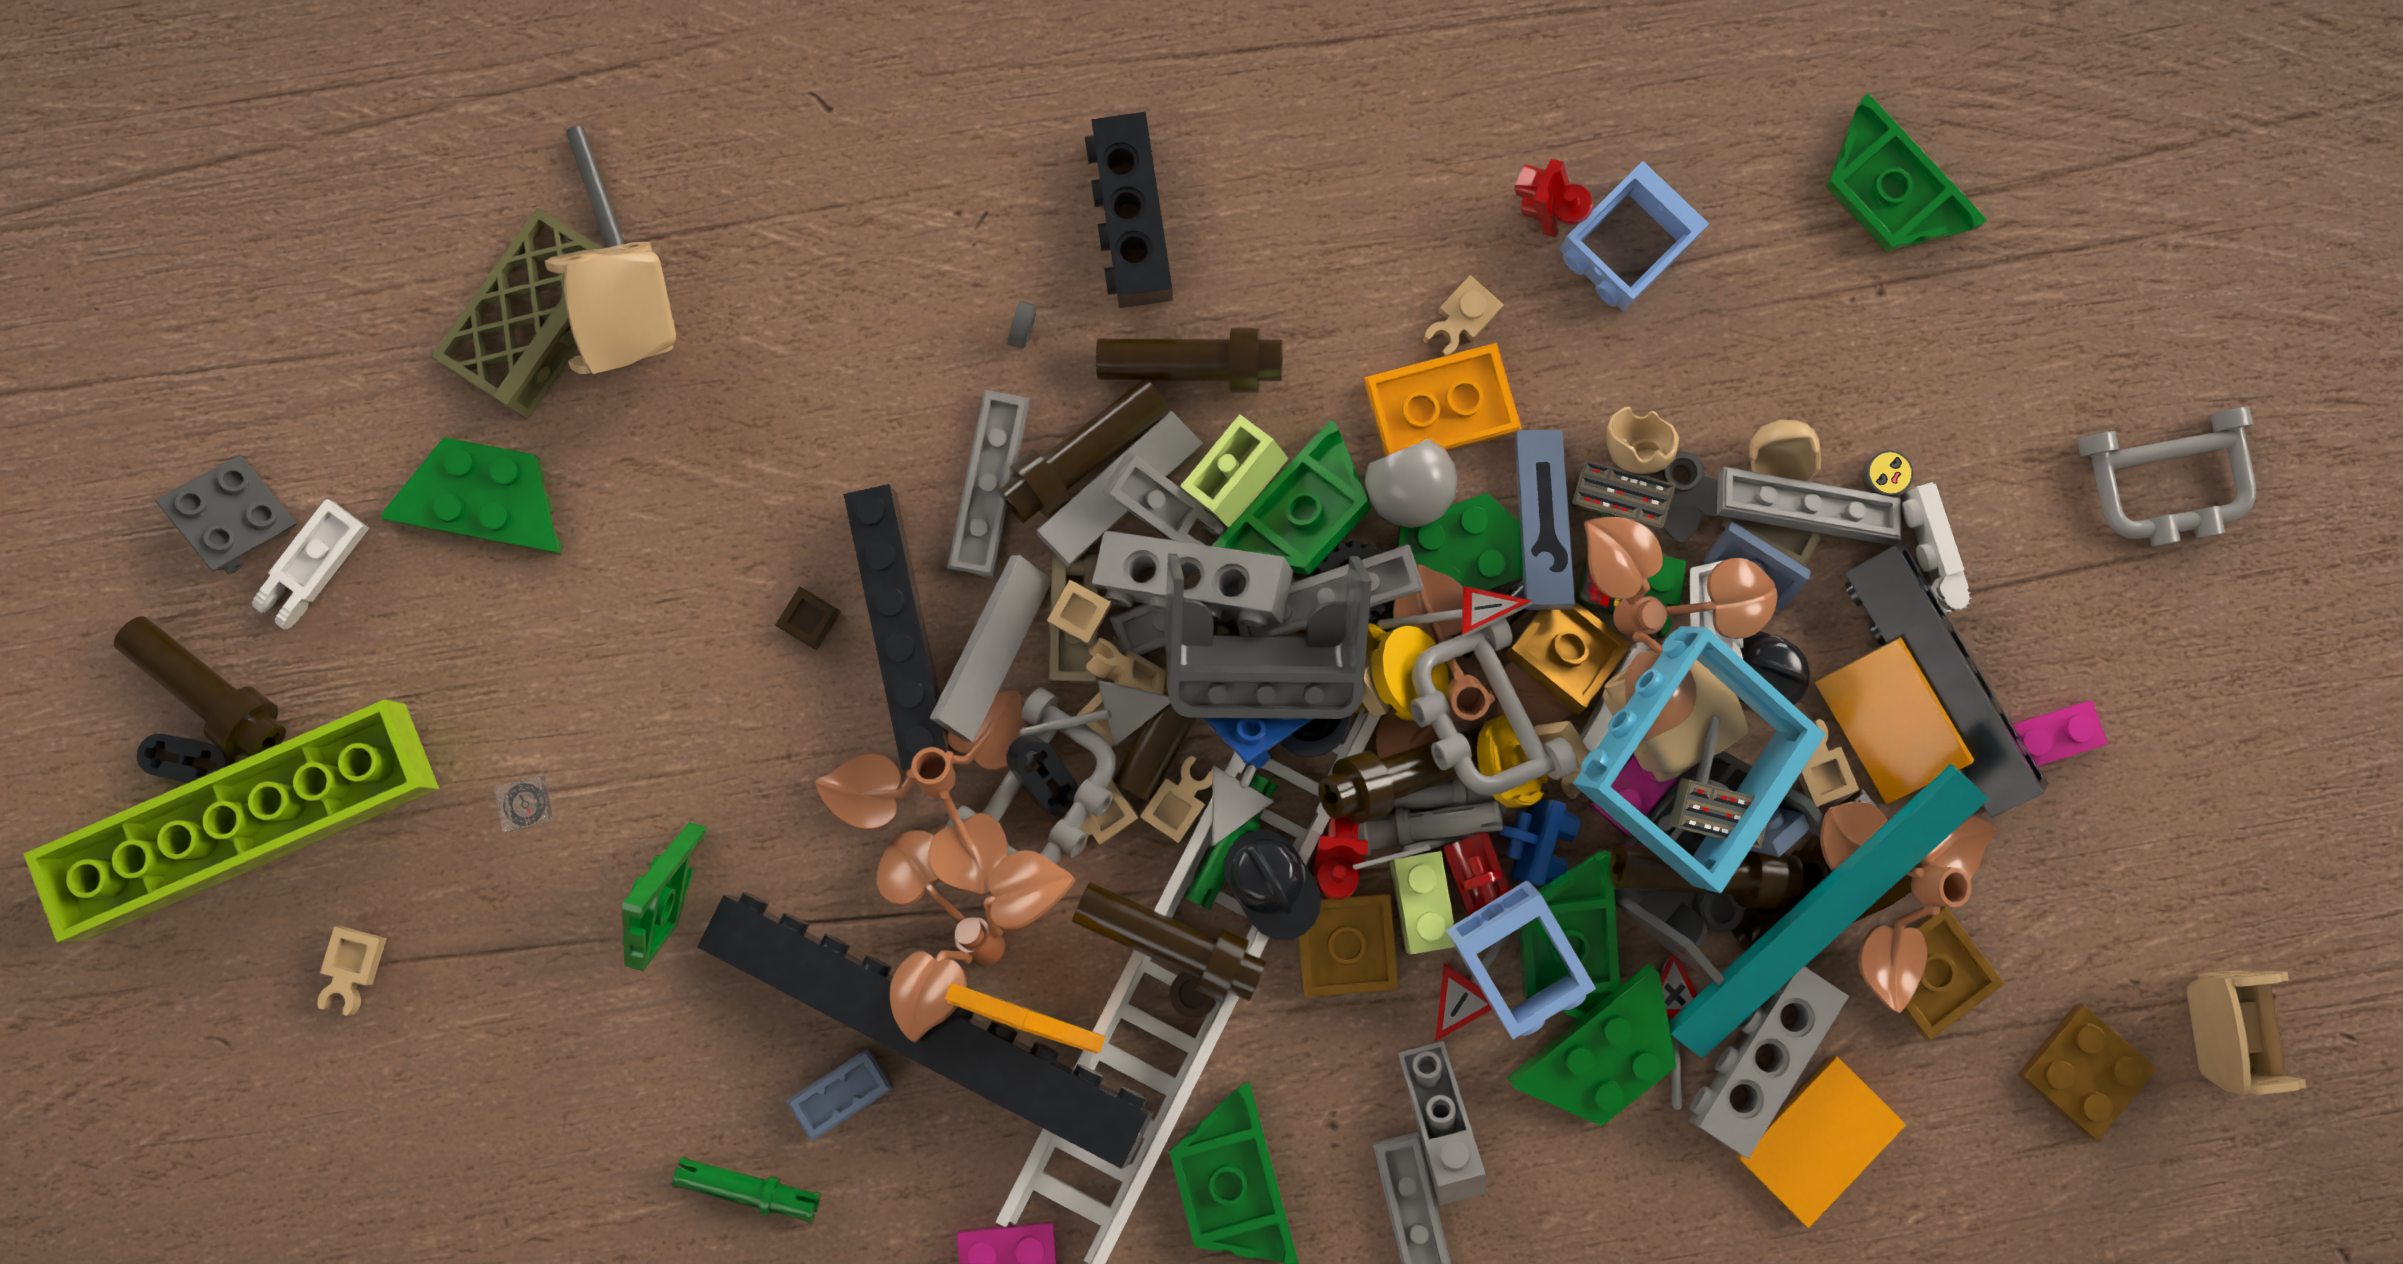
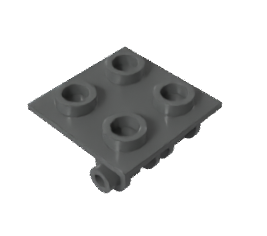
M241 454L155 500L212 572L224 570L227 574H232L238 571L243 566V562L240 559L241 556L297 525L295 520Z

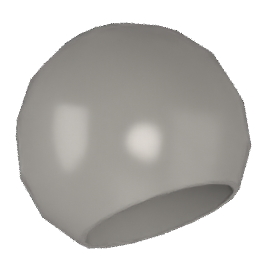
M1427 439L1369 463L1364 483L1367 498L1379 516L1393 525L1415 528L1430 524L1446 513L1455 499L1458 479L1455 463L1445 448L1431 439Z

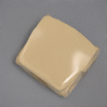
M633 242L604 249L582 250L550 257V259L545 260L548 271L556 274L564 273L567 314L574 340L581 354L569 360L571 370L579 374H596L624 367L643 358L662 354L674 348L676 331L659 257L652 252L650 242Z
M1666 638L1659 642L1661 646H1663ZM1648 649L1647 651H1645V652H1653V653H1655V652H1654L1653 650H1651V649ZM1697 659L1689 669L1694 677L1697 695L1693 711L1689 717L1675 728L1648 741H1641L1633 752L1640 766L1645 771L1652 772L1655 779L1659 782L1673 779L1701 762L1706 736L1713 716H1719L1721 719L1714 755L1721 753L1748 734L1749 728L1737 695ZM1628 667L1611 678L1604 686L1603 699L1612 716L1626 706L1625 679Z
M2272 970L2258 972H2208L2198 974L2197 980L2189 982L2187 998L2199 1071L2205 1078L2224 1091L2241 1095H2262L2297 1091L2306 1088L2305 1079L2286 1076L2271 983L2288 981V972Z

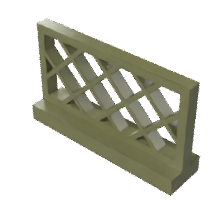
M536 208L431 356L516 413L528 419L577 350L567 314L564 273H560V276L539 281L537 262L550 259V257L582 250L604 249V247L596 245L541 209ZM547 225L554 230L556 246L535 251L534 239L543 226ZM565 237L572 242L565 243ZM527 264L529 283L509 288L507 277L514 267ZM561 286L563 297L555 308L543 310L541 291ZM531 294L533 313L513 318L510 299ZM500 302L503 321L482 325L481 313L488 304ZM535 324L536 335L531 343L517 348L514 328ZM504 331L507 350L486 355L484 336ZM474 339L476 358L462 362H456L450 358L460 342ZM508 361L509 374L497 389L490 384L488 366ZM478 369V375L470 370Z

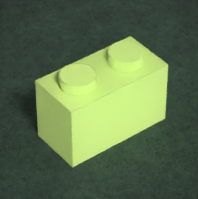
M1239 414L1180 487L1204 506L1205 511L1229 528L1253 503L1289 458L1273 438Z
M1430 852L1390 860L1405 953L1417 954L1455 947L1446 932L1448 928L1454 925L1442 852Z

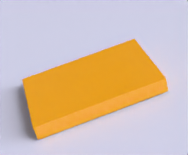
M1497 343L1364 378V385L1385 457L1427 439H1431L1448 452L1516 433V430H1522Z
M1901 637L1815 682V685L1886 804L1927 786L1950 764L1960 770L1973 763L1974 758Z
M952 982L945 996V999L948 1000L947 1003L1017 1029L1095 1054L1097 1052L1100 1053L1106 1037Z
M1832 1055L1777 1112L1749 1159L1739 1154L1735 1157L1804 1226L1809 1228L1898 1135L1906 1124L1837 1056Z

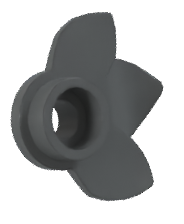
M1677 451L1675 460L1669 466L1650 476L1651 478L1676 484L1663 527L1666 533L1676 542L1684 543L1696 532L1703 514L1719 517L1717 515L1718 481L1705 474L1701 460L1694 454L1686 451ZM1679 467L1685 469L1688 473V481L1683 483L1677 482L1672 475L1673 469Z

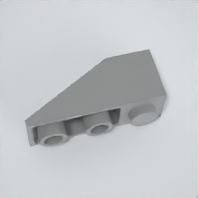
M1444 1041L1399 1052L1398 1057L1439 1206L1486 1194L1485 1170Z

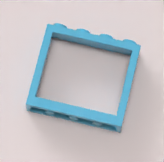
M1680 626L1666 638L1662 646L1663 652L1652 668L1640 676L1635 685L1636 691L1626 706L1612 717L1608 724L1609 731L1601 743L1584 758L1581 764V772L1573 782V785L1691 885L1722 893L1826 734L1707 627ZM1697 659L1770 724L1776 732L1736 791L1755 796L1750 806L1726 840L1707 835L1692 857L1610 786Z

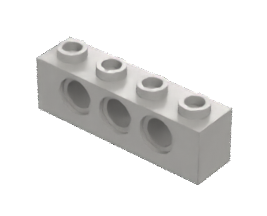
M1104 530L1092 584L1111 604L1131 607L1132 602L1136 601L1148 603L1150 609L1165 613L1168 553L1178 554L1184 581L1192 574H1201L1200 581L1194 588L1184 590L1183 599L1197 600L1203 603L1210 610L1213 621H1220L1221 616L1224 615L1237 617L1239 623L1255 628H1265L1267 622L1282 625L1293 570L1284 557ZM1156 567L1155 575L1151 580L1139 583V577L1145 569ZM1240 580L1246 581L1245 589L1241 594L1235 597H1227V591L1231 584Z
M1804 966L1741 1023L1740 1029L1744 1031L1735 1047L1728 1046L1720 1055L1715 1065V1070L1718 1071V1074L1709 1088L1704 1086L1695 1095L1690 1105V1110L1693 1114L1688 1121L1733 1152L1749 1159L1846 1003L1849 995ZM1792 1003L1797 1009L1798 1019L1793 1027L1785 1029L1781 1023L1780 1014L1786 1005ZM1768 1044L1773 1051V1059L1768 1067L1760 1069L1755 1062V1053L1761 1045ZM1744 1084L1748 1091V1100L1743 1107L1733 1109L1729 1100L1730 1093L1735 1086Z

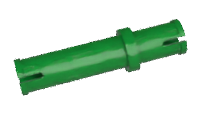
M1256 773L1249 784V787L1271 799L1275 790L1279 787ZM1265 809L1211 847L1184 897L1211 911L1212 905L1226 881L1224 875L1225 858L1231 845L1242 835L1260 829L1261 825L1258 821Z
M684 1156L678 1162V1166L682 1167H676L673 1175L672 1186L674 1188H683L758 1208L759 1214L769 1217L773 1212L803 1220L809 1224H812L815 1219L813 1212L817 1213L821 1199L820 1192H811L781 1184V1179L778 1177L770 1176L766 1180L690 1160Z

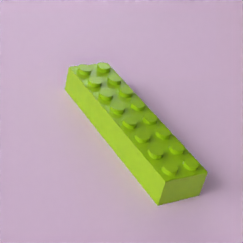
M384 699L23 854L56 942L88 941L437 791L439 786L406 704Z

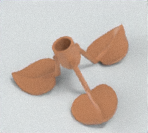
M1603 517L1591 519L1584 523L1588 540V564L1595 585L1606 596L1623 599L1614 610L1613 618L1617 629L1625 635H1633L1634 642H1642L1655 652H1642L1629 665L1625 679L1626 704L1635 693V685L1640 676L1652 668L1663 652L1662 646L1650 638L1648 634L1660 631L1666 622L1667 616L1713 610L1715 630L1724 637L1741 639L1759 632L1769 622L1777 604L1775 583L1758 565L1743 558L1723 560L1710 572L1707 580V592L1711 601L1664 607L1661 601L1655 597H1643L1650 589L1647 578L1657 574L1663 563L1662 550L1655 535L1644 525L1626 518ZM1690 670L1641 741H1648L1675 728L1689 717L1693 711L1697 696L1696 684Z
M1421 564L1416 565L1424 590L1395 599L1393 603V618L1463 609V587L1448 575ZM1462 619L1411 626L1421 629L1433 640L1436 639L1437 644L1445 642L1444 636H1453L1462 631ZM1455 658L1446 661L1454 676L1446 690V698L1450 704V718L1453 719L1456 715L1465 720H1476L1482 717L1489 709L1490 703L1495 701L1496 695L1493 689L1487 691L1477 678L1471 675H1463ZM1510 661L1505 666L1504 670L1533 728L1536 725L1557 723L1575 714L1574 711ZM1497 701L1496 708L1498 716L1505 713L1499 701ZM1393 707L1386 714H1383L1376 728V751L1380 759L1439 740L1432 724L1420 727L1415 721L1401 719L1394 714L1398 711Z
M1018 691L997 693L973 742L963 741L951 732H948L949 745L954 751L964 756L954 755L951 751L945 753L936 747H928L919 751L914 756L911 769L906 773L907 779L900 789L901 774L898 767L888 757L873 753L854 757L830 774L815 781L816 789L828 809L841 821L856 829L875 830L890 824L897 815L896 799L906 797L914 783L917 782L921 791L926 795L941 797L954 827H946L938 831L930 842L928 861L932 871L941 882L952 888L981 896L991 893L988 887L990 874L1002 859L1008 856V842L1001 825L986 813H976L962 823L949 795V791L953 788L956 780L952 764L968 765L974 759L976 764L984 770L997 771L1007 768L1006 754L1008 748L1015 739L1020 737V729L1027 727L1026 722L1021 718L1023 709L1021 695Z
M1853 801L1830 807L1825 813L1821 825L1820 842L1823 856L1832 872L1888 822L1884 813L1874 805ZM1971 815L1921 860L1923 868L1914 867L1906 874L1912 877L1911 890L1913 894L1925 906L1897 918L1893 928L1885 925H1878L1872 928L1862 940L1858 954L1860 973L1868 987L1894 1012L1900 1013L1913 997L1922 978L1927 961V944L1923 933L1916 928L1905 926L1927 915H1938L1940 913V906L1960 907L1968 901L1971 895V879L1980 866L1987 845L1997 831L1995 826L1977 816Z
M918 830L908 831L896 836L887 845L877 870V886L881 895L894 905L908 906L919 901L927 890L958 923L955 929V944L960 951L942 950L936 959L926 952L913 953L902 962L893 976L890 986L891 1010L896 1023L909 1040L916 1043L927 1031L944 1021L958 1007L947 1003L948 1000L945 999L951 982L967 987L965 972L954 960L961 961L965 965L970 964L972 960L977 965L983 967L991 966L998 962L1005 951V940L1002 936L1003 931L1000 928L1017 929L1024 927L1051 909L1075 882V878L1069 872L1045 856L1033 851H1018L1002 859L990 874L988 887L992 896L984 900L988 921L986 922L980 917L965 918L934 886L940 880L932 871L928 861V850L930 842L934 837L933 834Z

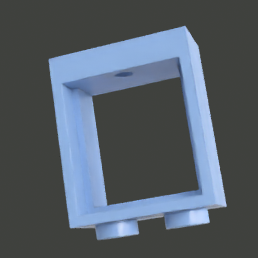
M1642 161L1592 210V213L1586 220L1579 223L1566 236L1559 250L1564 254V262L1573 272L1578 275L1584 273L1596 285V292L1604 302L1613 307L1617 305L1624 312L1702 234L1709 223ZM1628 196L1676 240L1631 287L1583 243Z
M1528 880L1446 930L1500 1023L1513 1040L1520 1035L1526 1036L1538 1031L1544 1025L1546 1019L1561 1010H1570L1577 1007L1585 1000L1588 993L1596 989L1542 895ZM1538 918L1570 973L1509 1010L1476 954L1533 919Z

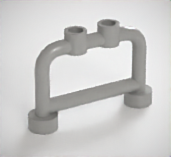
M2250 407L2235 408L2211 414L2210 419L2214 433L2119 450L2116 431L2077 439L2080 457H2091L2102 513L2107 525L2116 534L2127 539L2149 538L2151 547L2181 541L2179 532L2193 529L2196 539L2225 533L2224 524L2243 518L2252 509L2257 497L2256 481L2244 427L2254 425ZM2228 449L2236 485V497L2232 503L2141 521H2132L2124 515L2114 469Z
M1505 618L1463 638L1462 635H1459L1428 648L1419 654L1413 664L1411 677L1414 689L1419 697L1410 702L1412 716L1420 727L1432 724L1440 740L1431 746L1435 763L1441 770L1453 767L1457 776L1467 788L1477 794L1487 796L1501 794L1545 774H1548L1554 780H1558L1574 773L1577 769L1574 751L1565 739L1558 737L1544 744L1541 743L1495 653L1510 646L1512 643L1511 629ZM1470 651H1474L1529 760L1494 776H1484L1475 768L1471 760L1470 745L1467 739L1457 732L1449 716L1450 707L1448 701L1441 691L1436 690L1431 679L1433 667Z
M1042 687L1037 688L1029 696L1021 712V718L1032 726L1070 718L1071 716L1058 709V697ZM1084 724L1033 735L1049 744L1056 732L1059 731L1090 750L1097 759L1095 771L1089 779H1086L1080 785L1074 796L1073 805L1064 819L1059 820L1053 827L1048 837V844L1040 853L1055 864L1058 863L1064 853L1074 858L1082 850L1088 834L1082 831L1080 827L1089 813L1097 818L1101 817L1113 800V793L1108 791L1106 787L1115 771V754L1108 741ZM1032 750L1026 754L1028 758L1026 765L1034 768L1036 761L1033 758L1035 752ZM1009 770L982 812L990 815L997 822H999L1022 786L1011 770ZM962 806L957 810L962 823L970 816L976 814L967 806ZM951 818L946 827H954ZM1008 845V856L1018 852Z

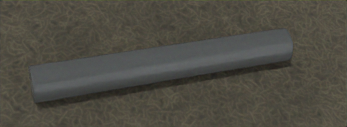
M583 126L570 127L566 130V135L605 245L608 248L625 244Z

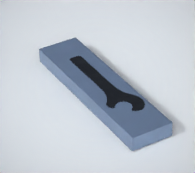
M1516 430L1514 445L1524 599L1533 600L1534 602L1533 605L1525 608V610L1572 609L1575 605L1563 433L1562 430Z

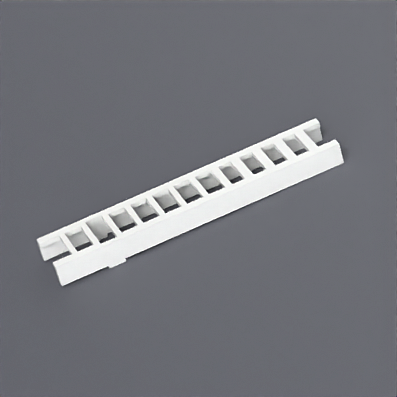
M1361 709L1344 744H1339L1337 748L1331 751L1338 755L1334 764L1339 759L1363 752L1380 716L1372 717L1369 711L1363 714L1366 709ZM1236 752L1225 770L1227 774L1234 778L1237 773H1242L1246 765ZM1269 759L1261 767L1319 797V783L1272 759ZM1332 766V768H1331V770H1330L1328 776H1329V775H1332L1333 766ZM1212 798L1154 910L1169 918H1172L1187 887L1189 888L1194 880L1193 875L1208 846L1212 847ZM1320 802L1308 830L1267 809L1262 813L1260 820L1295 837L1293 846L1306 865L1330 816L1325 812ZM1221 891L1219 892L1215 902L1248 918L1237 899ZM1253 924L1246 936L1249 943L1245 952L1259 958L1269 939L1268 936L1260 933ZM1135 950L1092 1031L1106 1036L1100 1053L1097 1052L1095 1054L1083 1050L1073 1070H1075L1077 1064L1095 1070L1098 1062L1101 1061L1166 1095L1155 1119L1150 1120L1142 1137L1144 1141L1132 1163L1130 1162L1128 1166L1120 1169L1043 1128L996 1220V1223L1007 1227L1009 1222L1016 1225L1034 1190L1101 1225L1084 1258V1261L1089 1264H1106L1239 999L1238 996L1227 992L1223 1002L1217 1001L1214 1009L1207 1014L1194 1038L1129 1004L1144 972L1170 986L1178 976L1151 962V957ZM1121 1018L1188 1052L1176 1077L1108 1043ZM1055 1147L1122 1181L1111 1206L1043 1172Z

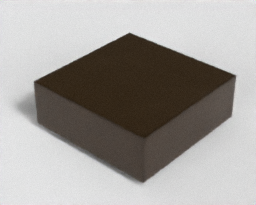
M799 586L775 626L817 651L841 611Z

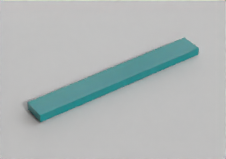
M1950 764L1722 972L1721 975L1725 979L1719 986L1714 982L1710 983L1668 1022L1671 1035L1701 1058L1705 1057L1989 800L1987 796L1956 767Z

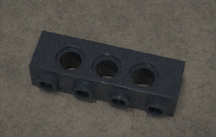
M1146 112L1091 119L1093 135L1084 137L1088 164H1098L1100 179L1091 180L1095 207L1104 206L1106 223L1097 225L1101 251H1111L1113 267L1104 268L1108 295L1117 294L1119 308L1173 301V288ZM1120 160L1127 161L1133 165L1132 170L1123 175L1115 174L1109 168L1114 162ZM1123 204H1133L1140 209V212L1130 219L1121 218L1116 214V210ZM1131 247L1141 248L1147 254L1138 263L1127 262L1123 259L1122 255Z

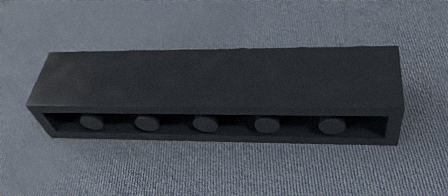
M886 484L843 495L901 769L908 771L911 769L914 756L922 749L936 747L946 753L947 751L952 752V748L948 742V730L930 719L940 698V692L898 496L891 485Z
M1899 541L1846 571L1845 574L1849 581L1845 582L1846 590L1858 607L1864 604L1873 621L1869 622V627L1876 641L1881 646H1884L1899 637L1902 638L1974 758L1973 763L1962 768L1966 777L1989 799L1979 809L1985 807L1990 817L1993 818L2044 794L2048 782L1903 541Z

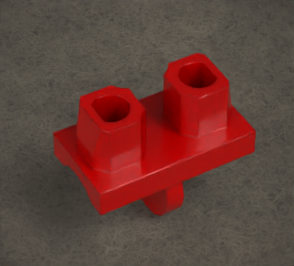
M1551 158L1546 170L1527 164L1523 166L1514 190L1517 196L1523 197L1521 204L1522 215L1538 219L1543 234L1556 238L1559 232L1558 220L1564 224L1575 225L1586 220L1592 213L1593 201L1591 193L1582 185L1569 183L1564 162Z
M1346 816L1339 819L1330 817L1329 830H1326L1325 836L1320 835L1312 862L1311 875L1317 876L1319 890L1327 898L1333 900H1344L1354 893L1362 868L1354 870L1353 865L1365 862L1368 850V841L1358 840L1359 824L1351 822Z
M1481 832L1441 847L1467 917L1510 891L1488 832Z

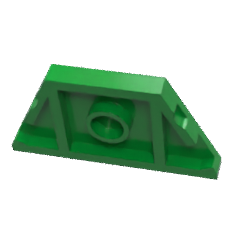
M1869 93L1861 98L1857 103L1825 187L1886 252H1891L1977 230L1988 219Z
M1330 420L1212 546L1284 557L1292 568L1293 573L1310 575L1372 508L1337 424Z
M443 437L383 510L381 519L392 523L560 555L562 551L561 541L556 537L551 517L553 510L550 498L545 492L543 485L545 478L540 458L531 453Z
M1488 493L1451 505L1443 516L1425 526L1415 528L1399 526L1397 548L1409 544L1416 565L1421 564L1448 575L1462 587L1491 591L1523 579L1520 522ZM1394 600L1392 601V610H1391V612H1390V619H1393V603H1394Z
M688 822L662 855L657 854L654 856L646 875H639L636 878L631 893L622 904V945L624 946V964L626 967L644 971L677 928L685 896L695 870L688 868L690 855L699 842H703L707 827Z
M1607 850L1597 852L1538 890L1596 988L1588 993L1585 1000L1577 1007L1570 1010H1562L1564 1014L1577 1019L1583 1017L1620 987L1615 893L1609 874L1611 854ZM1538 918L1533 919L1518 929L1522 990L1526 1000L1570 973Z
M1650 963L1647 964L1511 1073L1507 1079L1516 1090L1600 1126H1604L1677 1067L1658 971Z
M1249 1081L1241 1083L1169 1149L1194 1247L1212 1251L1232 1252L1237 1256L1252 1259L1257 1257L1283 1264H1299Z

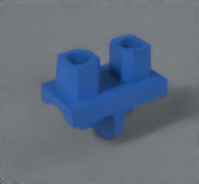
M1540 799L1529 806L1527 813L1518 812L1514 828L1503 826V830L1499 831L1498 835L1511 839L1507 852V857L1514 859L1510 879L1520 882L1528 880L1533 885L1544 887L1545 883H1550L1567 872V860L1552 856L1556 840L1572 842L1577 836L1581 822L1578 817L1565 810L1566 804L1555 800Z

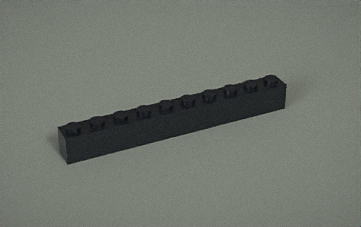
M743 892L740 897L723 895L697 948L1120 1169L1130 1164L1155 1112L1144 1106L1147 1098L1123 1086L1116 1092L1101 1084L1104 1076L1081 1064H1077L1075 1070L1058 1062L1061 1054L1052 1048L1038 1042H1034L1031 1048L1015 1040L1018 1032L1013 1028L995 1020H992L988 1026L973 1018L974 1012L961 1007H957L949 1017L931 1028L914 1043L901 1031L891 1010L890 986L893 976L889 975L892 969L890 965L869 955H866L863 961L847 953L850 945L828 934H824L821 940L806 932L809 927L807 922L788 913H783L782 917L779 918L767 912L766 909L769 903L750 893Z

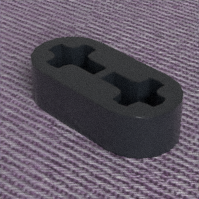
M153 734L146 737L140 743L137 750V761L144 772L153 776L187 783L215 772L193 766L195 757L211 758V760L218 762L216 771L235 763L233 756H228L213 743L168 734ZM157 749H165L168 752L180 755L178 762H169L155 758V753Z
M1023 735L1015 739L1008 748L1006 762L1032 801L1049 814L1060 815L1069 811L1074 803V796L1078 786L1055 751L1046 742L1033 735ZM1030 750L1035 752L1033 758L1039 765L1037 770L1026 765L1028 763L1026 754ZM1048 780L1058 785L1056 789L1059 795L1055 799L1051 798L1052 791L1046 784Z

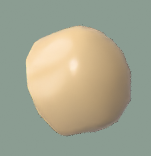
M1628 406L1610 416L1607 426L1606 443L1612 461L1622 470L1636 474H1648L1664 470L1675 460L1679 446V436L1674 426L1659 418L1655 411H1651L1646 416L1639 417L1634 415L1631 407Z
M1779 419L1761 426L1749 444L1751 471L1808 481L1817 475L1821 469L1820 442L1815 430L1810 428L1808 424L1797 420Z

